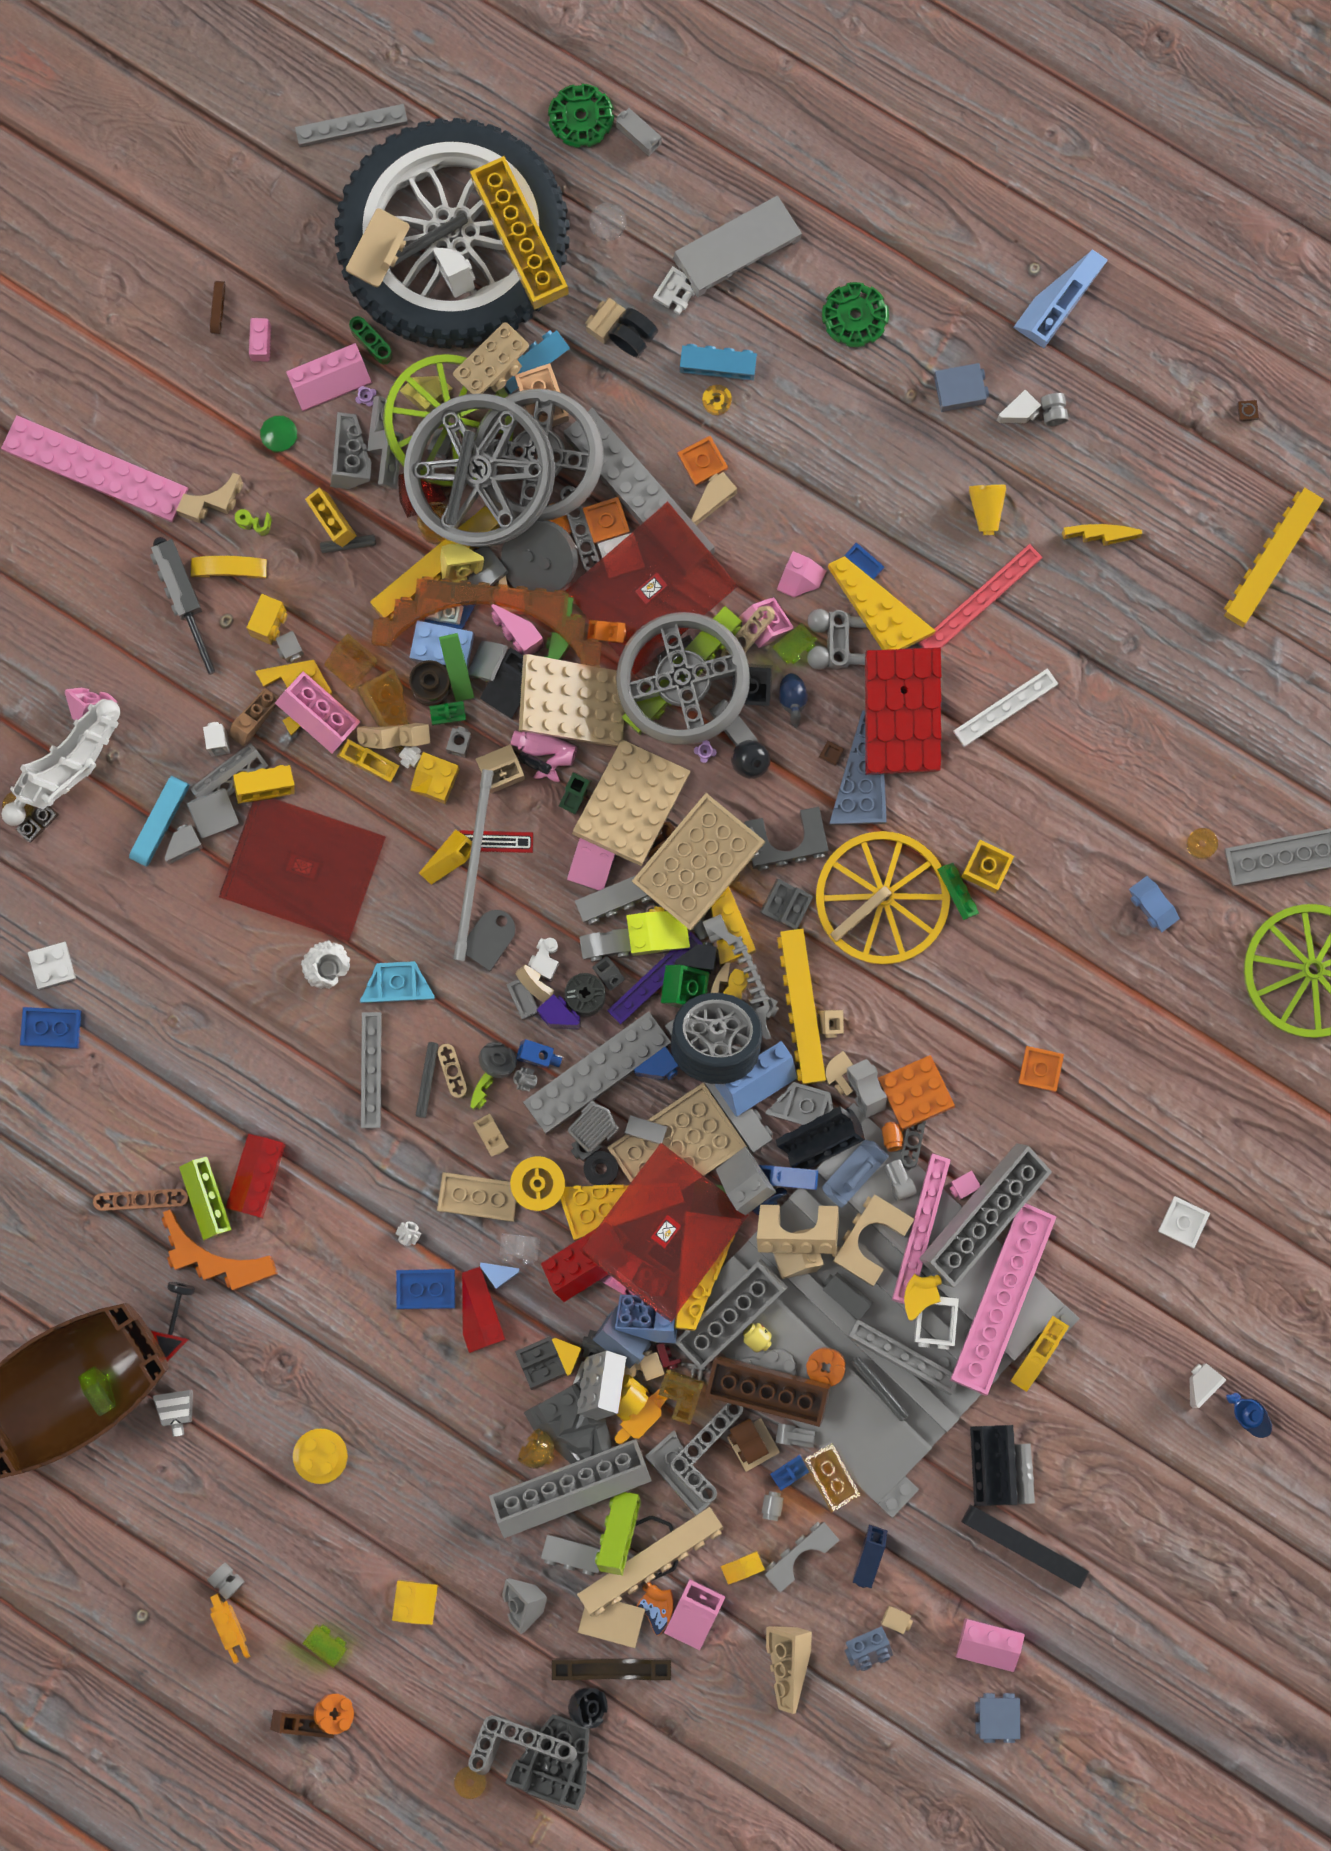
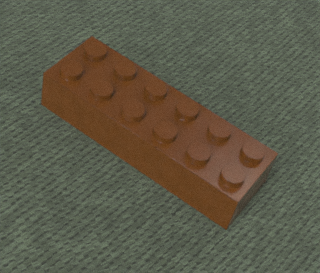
M717 1355L713 1361L705 1397L820 1427L823 1422L831 1385Z

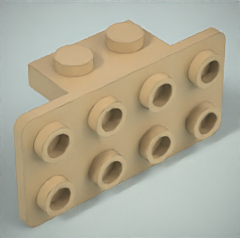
M377 208L346 267V271L374 287H379L389 267H394L399 258L395 256L397 251L402 252L406 241L403 239L410 228L409 224Z
M504 322L453 372V376L471 394H483L489 387L496 393L506 385V382L512 376H515L520 371L522 365L518 358L529 348V344L507 322Z

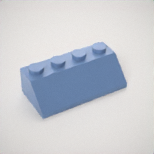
M780 1041L759 1055L756 1065L746 1076L734 1082L715 1084V1086L737 1117L797 1079L793 1057L783 1042Z

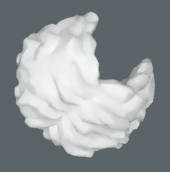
M329 940L323 943L319 942L304 955V960L301 961L302 972L304 973V978L308 979L310 986L330 989L338 983L339 976L347 974L350 967V958L347 956L343 946L334 942L331 943Z

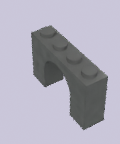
M814 807L800 810L804 839L796 849L791 851L777 850L769 843L763 818L745 821L744 824L748 828L753 827L754 832L765 841L761 847L762 851L759 852L760 855L751 859L753 869L757 868L758 871L769 869L771 865L782 867L788 865L787 862L791 861L802 863L806 861V858L814 857V859L824 858L829 850L820 808Z

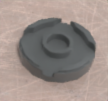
M499 1042L486 1044L478 1056L482 1070L494 1078L508 1077L513 1073L517 1064L514 1052L510 1048L505 1047V1044Z

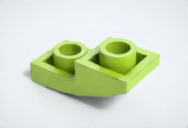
M486 1072L481 1077L473 1093L470 1106L473 1110L476 1108L481 1109L487 1102L485 1099L487 1095L482 1090L484 1088L487 1090L494 1082L492 1080L493 1077Z

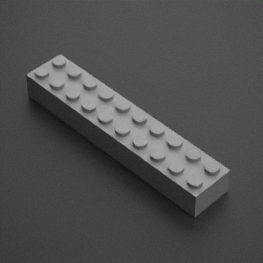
M591 408L588 413L592 416L599 429L603 444V465L599 478L616 497H619L624 507L681 572L687 576L715 553L714 545L597 412ZM575 421L564 430V438L575 451L589 453L585 433L580 424Z

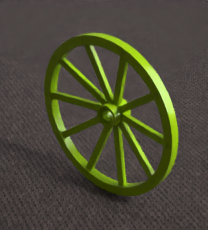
M443 354L421 359L408 367L393 383L386 398L383 423L390 449L403 467L406 455L401 447L409 444L412 436L397 442L393 429L392 413L425 418L430 412L393 407L399 389L406 381L436 408L441 404L410 376L424 367L436 364L444 402L450 400L442 363L461 365L467 359L466 357ZM464 386L459 396L466 395L468 390ZM504 387L495 394L502 398L508 396ZM477 409L458 413L466 426L478 428L480 422L462 418ZM511 416L505 418V425L511 423ZM443 423L437 428L443 427L426 462L434 460L448 433ZM500 429L498 433L503 434L504 431ZM512 432V435H511L509 441H512L513 432ZM451 441L453 459H458V454ZM426 466L420 469L421 476L427 473ZM421 479L437 486H453V481Z
M1318 904L1292 906L1270 917L1252 937L1244 960L1246 989L1257 1011L1265 1020L1279 1030L1303 1038L1331 1036V1027L1321 1028L1318 990L1319 980L1331 995V985L1324 977H1331V971L1325 969L1331 966V959L1323 963L1321 962L1331 945V932L1315 959L1308 913H1318L1331 917V907ZM1301 913L1309 960L1274 926L1275 923L1291 915ZM1269 929L1303 964L1254 954L1261 938ZM1253 961L1302 970V972L1257 991L1253 979ZM1310 965H1314L1317 968V974L1310 973ZM1305 977L1281 1019L1272 1014L1259 997ZM1310 981L1312 984L1315 1030L1298 1028L1285 1023Z

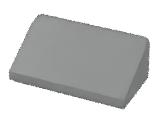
M630 1115L624 1134L662 1145L667 1126Z

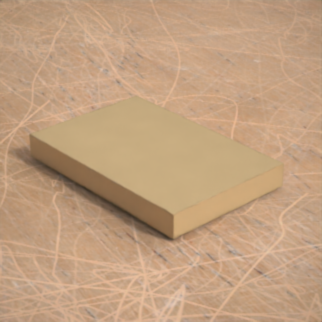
M619 1602L613 1606L609 1604L605 1607L606 1611L596 1617L595 1615L590 1616L584 1607L578 1633L636 1648L646 1609Z

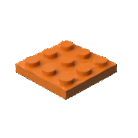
M931 1055L878 1078L902 1131L955 1108V1104Z

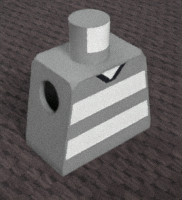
M193 1390L154 1395L153 1399L161 1425H171L173 1437L184 1435L183 1423L192 1422Z

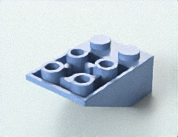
M620 1295L615 1330L653 1342L676 1343L677 1329H675L677 1297Z

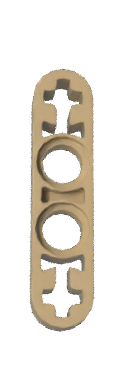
M759 607L735 635L737 640L740 637L745 638L746 645L742 647L745 653L773 621L775 612L772 607ZM762 611H767L766 615L768 618H763L761 621L757 620L764 616ZM752 623L756 624L758 628L755 634L750 631ZM726 648L722 651L721 657L729 655Z
M886 886L881 888L830 934L836 942L839 941L888 898L892 892Z

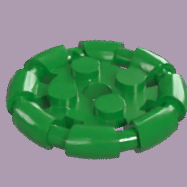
M581 83L582 85L578 86L573 84L561 89L557 97L552 99L548 108V116L550 117L548 123L552 133L556 138L562 139L564 144L571 147L580 148V146L587 145L591 147L604 140L606 133L609 134L614 123V115H612L614 108L610 99L605 93H601L599 88L590 84ZM575 93H582L583 96L575 97ZM594 97L598 99L595 103L591 100ZM563 100L568 101L566 105L562 104L561 102ZM583 111L586 113V116L583 119H579L576 117V113ZM599 111H604L605 115H599ZM562 115L563 119H557V116ZM597 125L601 127L599 131L595 130ZM566 128H567L568 131H569L568 134H566L565 132H563ZM579 134H587V138H579Z
M861 282L846 283L843 287L838 286L827 296V302L822 307V322L827 327L826 332L837 343L842 342L847 344V347L853 348L864 347L869 342L871 344L884 333V327L889 321V309L884 303L885 299L882 294L871 286L870 288ZM849 292L851 296L845 298L844 294ZM861 292L867 294L866 299L859 297ZM833 304H838V309L832 308ZM873 304H877L878 308L874 309ZM853 310H858L861 316L859 318H853L851 317L850 312ZM837 319L839 324L833 325L832 321ZM873 319L878 320L877 325L872 324ZM866 330L867 335L862 337L861 332ZM844 331L851 334L850 337L843 335Z

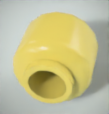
M751 1323L742 1334L744 1336L743 1342L754 1352L766 1351L772 1344L770 1341L772 1334L760 1323Z

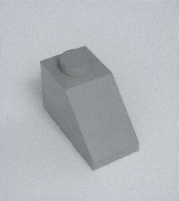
M182 825L177 828L178 831L173 833L165 855V860L168 864L203 849L192 825Z

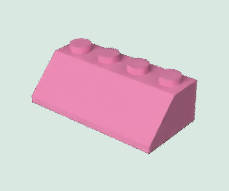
M356 343L286 371L302 411L372 383Z
M304 671L275 702L279 708L332 754L360 723L354 715Z

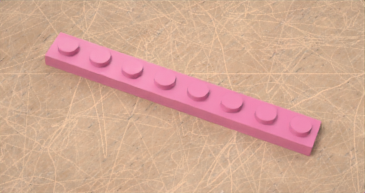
M935 1154L930 1156L892 1301L904 1304L905 1289L914 1273L920 1276L923 1263L919 1258L927 1250L950 1159Z

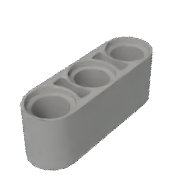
M725 699L709 710L713 718H716L727 706L728 702ZM739 715L724 730L735 746L746 740L758 742L755 735Z

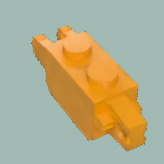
M662 1389L648 1397L642 1410L637 1415L634 1413L630 1415V1420L623 1421L620 1418L622 1429L614 1436L616 1443L623 1444L630 1436L640 1438L661 1417L660 1408L669 1397Z
M219 1593L211 1596L210 1599L214 1607L210 1608V1615L225 1650H228L235 1664L239 1662L238 1655L233 1648L237 1645H240L243 1656L246 1659L249 1658L250 1654L245 1644L246 1638L233 1607L227 1601L222 1602Z

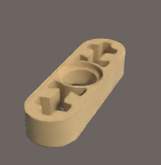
M443 1044L438 1049V1056L449 1091L454 1098H463L467 1093V1086L455 1049L450 1044ZM444 1048L452 1050L449 1056L451 1061L455 1059L456 1062H449L444 1065V1062H448L446 1056L441 1055L444 1052ZM450 1066L458 1068L456 1076L451 1077L447 1074V1069ZM461 1077V1080L457 1081L459 1086L464 1087V1089L458 1095L457 1092H453L456 1088L455 1083L452 1082L450 1084L449 1080H456Z

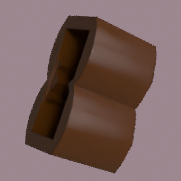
M751 1419L730 1429L731 1434L728 1437L733 1446L737 1444L741 1450L738 1452V1455L743 1463L747 1461L749 1465L769 1454Z

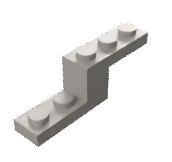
M375 396L367 451L381 456L378 485L394 490L397 489L400 462L390 449L384 431L383 413L386 398ZM394 431L397 442L402 441L404 434Z

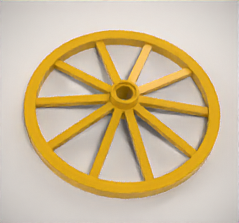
M886 831L871 832L859 835L845 842L835 850L825 863L816 888L817 913L827 936L844 953L866 963L888 965L904 962L916 957L936 940L948 916L950 893L937 870L942 867L932 852L920 842L899 833ZM876 840L897 842L884 885H882L867 842ZM861 844L877 888L836 861L847 851ZM902 844L913 848L927 860L926 863L890 887ZM930 866L934 869L941 888V894L894 893ZM834 867L872 893L824 895V888L831 868ZM886 886L892 894L888 900L883 901L877 906L864 951L860 952L854 949L842 939L836 942L830 935L834 929L828 920L824 902L869 900L881 888ZM895 900H942L940 915L934 929ZM890 905L929 934L923 942L907 952L904 951ZM883 908L885 909L899 952L897 955L875 956L869 954Z

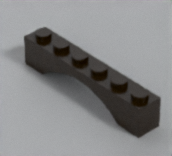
M552 1658V1680H671V1658Z

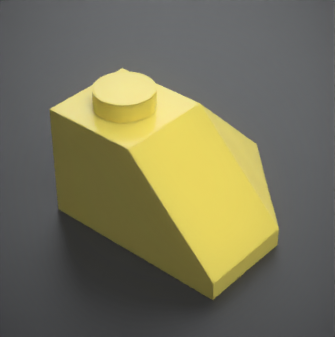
M439 376L412 377L436 401L440 403L444 399ZM408 383L400 390L421 411L431 412L435 409ZM447 384L448 391L450 393V391L453 388L449 384Z
M462 544L442 546L440 562L443 586L462 584L467 581V576L473 572L475 574L481 572L484 557Z

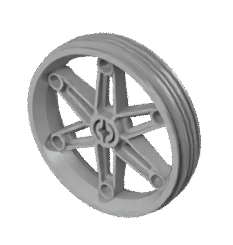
M490 394L459 396L442 403L432 410L413 433L406 451L404 463L406 491L414 510L421 520L438 535L458 544L472 547L499 545L524 533L544 511L550 499L555 478L553 450L545 431L538 421L516 403ZM472 409L500 411L502 414L480 446L474 439L472 449L475 453L470 456L463 491L467 484L474 489L458 511L456 524L448 525L445 523L447 508L442 518L432 510L425 498L421 479L454 481L455 475L435 473V468L457 466L458 459L421 462L426 444L435 430L443 423L459 457L461 443L456 432L460 430L464 435V432L469 430L458 413ZM455 416L456 422L450 426L448 423L449 418ZM507 416L512 417V421L509 425H505L504 420ZM517 422L525 428L532 438L539 462L500 459ZM501 429L504 433L491 457L485 451ZM538 465L539 472L533 475L532 468ZM426 466L427 473L421 476L420 469ZM478 466L481 467V468H483V469L480 470V471H481V475L478 474V473H476V472H478ZM497 466L524 468V473L497 475ZM538 479L537 487L530 503L515 518L499 482ZM491 484L503 507L501 511L497 509L484 489ZM479 495L501 526L499 529L488 532H467L456 529ZM509 515L511 518L510 523L504 525L503 518Z

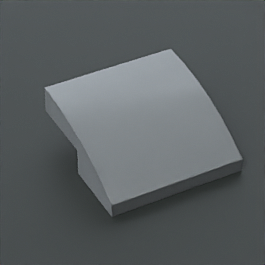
M481 641L469 667V677L480 678L486 682L493 681L508 647L499 643Z
M224 788L187 803L200 838L216 834L239 824Z

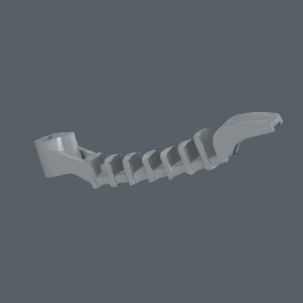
M721 914L703 921L711 943L724 939L729 946L734 945L735 949L732 950L734 956L743 953L744 956L737 959L739 965L748 963V967L742 968L745 975L752 972L753 976L746 978L748 984L754 982L757 984L756 987L749 989L750 995L758 992L761 994L760 997L749 999L750 1005L764 1003V1006L757 1008L755 1012L762 1024V1036L766 1040L771 1039L766 1024V1015L770 1009L768 994L766 995L765 986L761 982V976L757 972V967L753 964L752 956L748 953V948L742 941V936L737 937L728 932Z

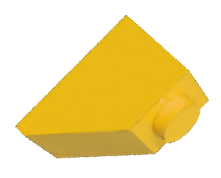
M757 1551L720 1566L728 1585L765 1570Z

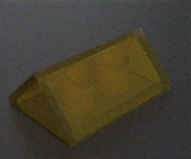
M833 1443L803 1459L830 1512H834L861 1496Z

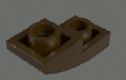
M47 806L45 809L37 808L31 816L25 818L16 830L30 843L59 814L51 806Z

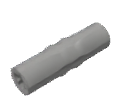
M1015 1444L1018 1504L1035 1503L1031 1444Z

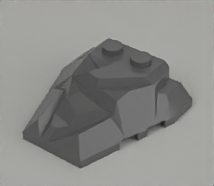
M581 1380L524 1412L533 1430L570 1464L613 1448L606 1418L594 1420L577 1414Z
M553 1714L539 1732L571 1744L577 1751L576 1759L571 1763H564L525 1748L524 1754L513 1763L505 1783L533 1797L566 1809L578 1811L586 1792L590 1729L581 1727L574 1721ZM551 1741L544 1745V1750L551 1748ZM569 1748L563 1750L562 1757H566L569 1754Z

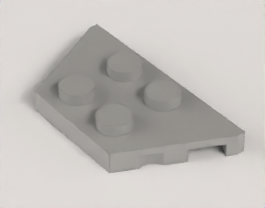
M793 1082L772 1107L767 1109L765 1114L804 1125L834 1109L830 1092Z

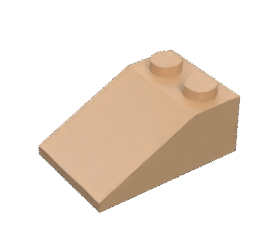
M550 363L515 375L519 391L549 389L560 392ZM535 404L524 406L525 410L534 417ZM555 406L552 427L568 422L569 414ZM542 413L539 421L545 422L548 419V414Z

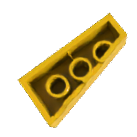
M728 886L711 906L712 918L721 914L728 932L737 937L742 936V941L747 946L748 953L753 954L756 952V948ZM724 939L716 941L720 967L724 966L725 963L737 961L738 958L744 956L743 953L734 956L732 951L735 949L734 945L729 946Z

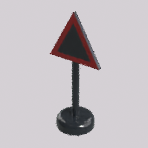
M168 1282L167 1285L169 1291L177 1294L168 1334L151 1330L167 1362L189 1340L188 1338L173 1335L182 1295H192L195 1287L179 1282Z

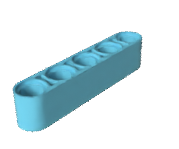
M174 776L168 779L129 854V859L146 867L150 864L188 791V783Z

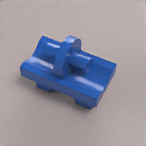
M798 1455L770 1475L780 1491L809 1473L810 1470L802 1457Z

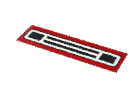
M459 830L460 833L467 836L471 841L473 840L474 831ZM483 831L480 852L533 853V832Z

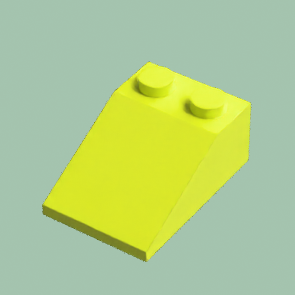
M668 911L626 915L633 956L690 948L688 928Z

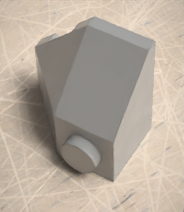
M510 1578L505 1580L502 1596L504 1602H508L509 1622L522 1634L543 1614L547 1597L536 1585Z

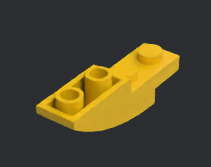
M1052 1316L1010 1382L1027 1392L1057 1348L1069 1326Z

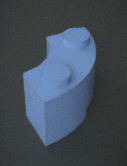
M1148 876L1129 889L1132 895L1131 901L1136 907L1139 906L1148 917L1147 921L1152 928L1157 927L1163 932L1180 919L1175 907L1163 895L1158 885Z

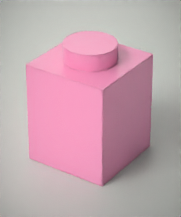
M970 1171L952 1181L949 1189L952 1195L960 1200L977 1191L980 1184L974 1173Z

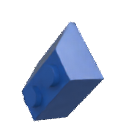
M663 1047L636 1067L634 1074L638 1077L658 1080L667 1078L670 1080L678 1074L679 1066L668 1049Z

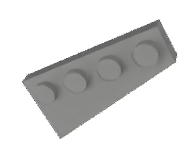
M673 1430L644 1457L695 1515H698L712 1502L702 1503L671 1473L669 1464L683 1449L675 1430ZM675 1461L674 1468L677 1471H682L684 1464L681 1461ZM689 1475L688 1482L691 1485H696L698 1478L695 1475ZM703 1489L702 1496L705 1499H709L705 1489Z

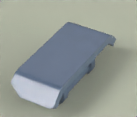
M864 1140L822 1186L823 1191L834 1203L843 1208L889 1155L874 1141Z

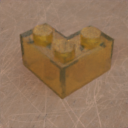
M667 1369L659 1395L677 1401L672 1419L690 1425L704 1382Z

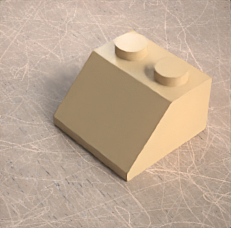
M810 1228V1229H805V1230H800V1231H795V1232H792V1233H796V1234H798V1233H805V1232L811 1230L812 1228ZM773 1253L781 1279L817 1272L824 1265L820 1253Z

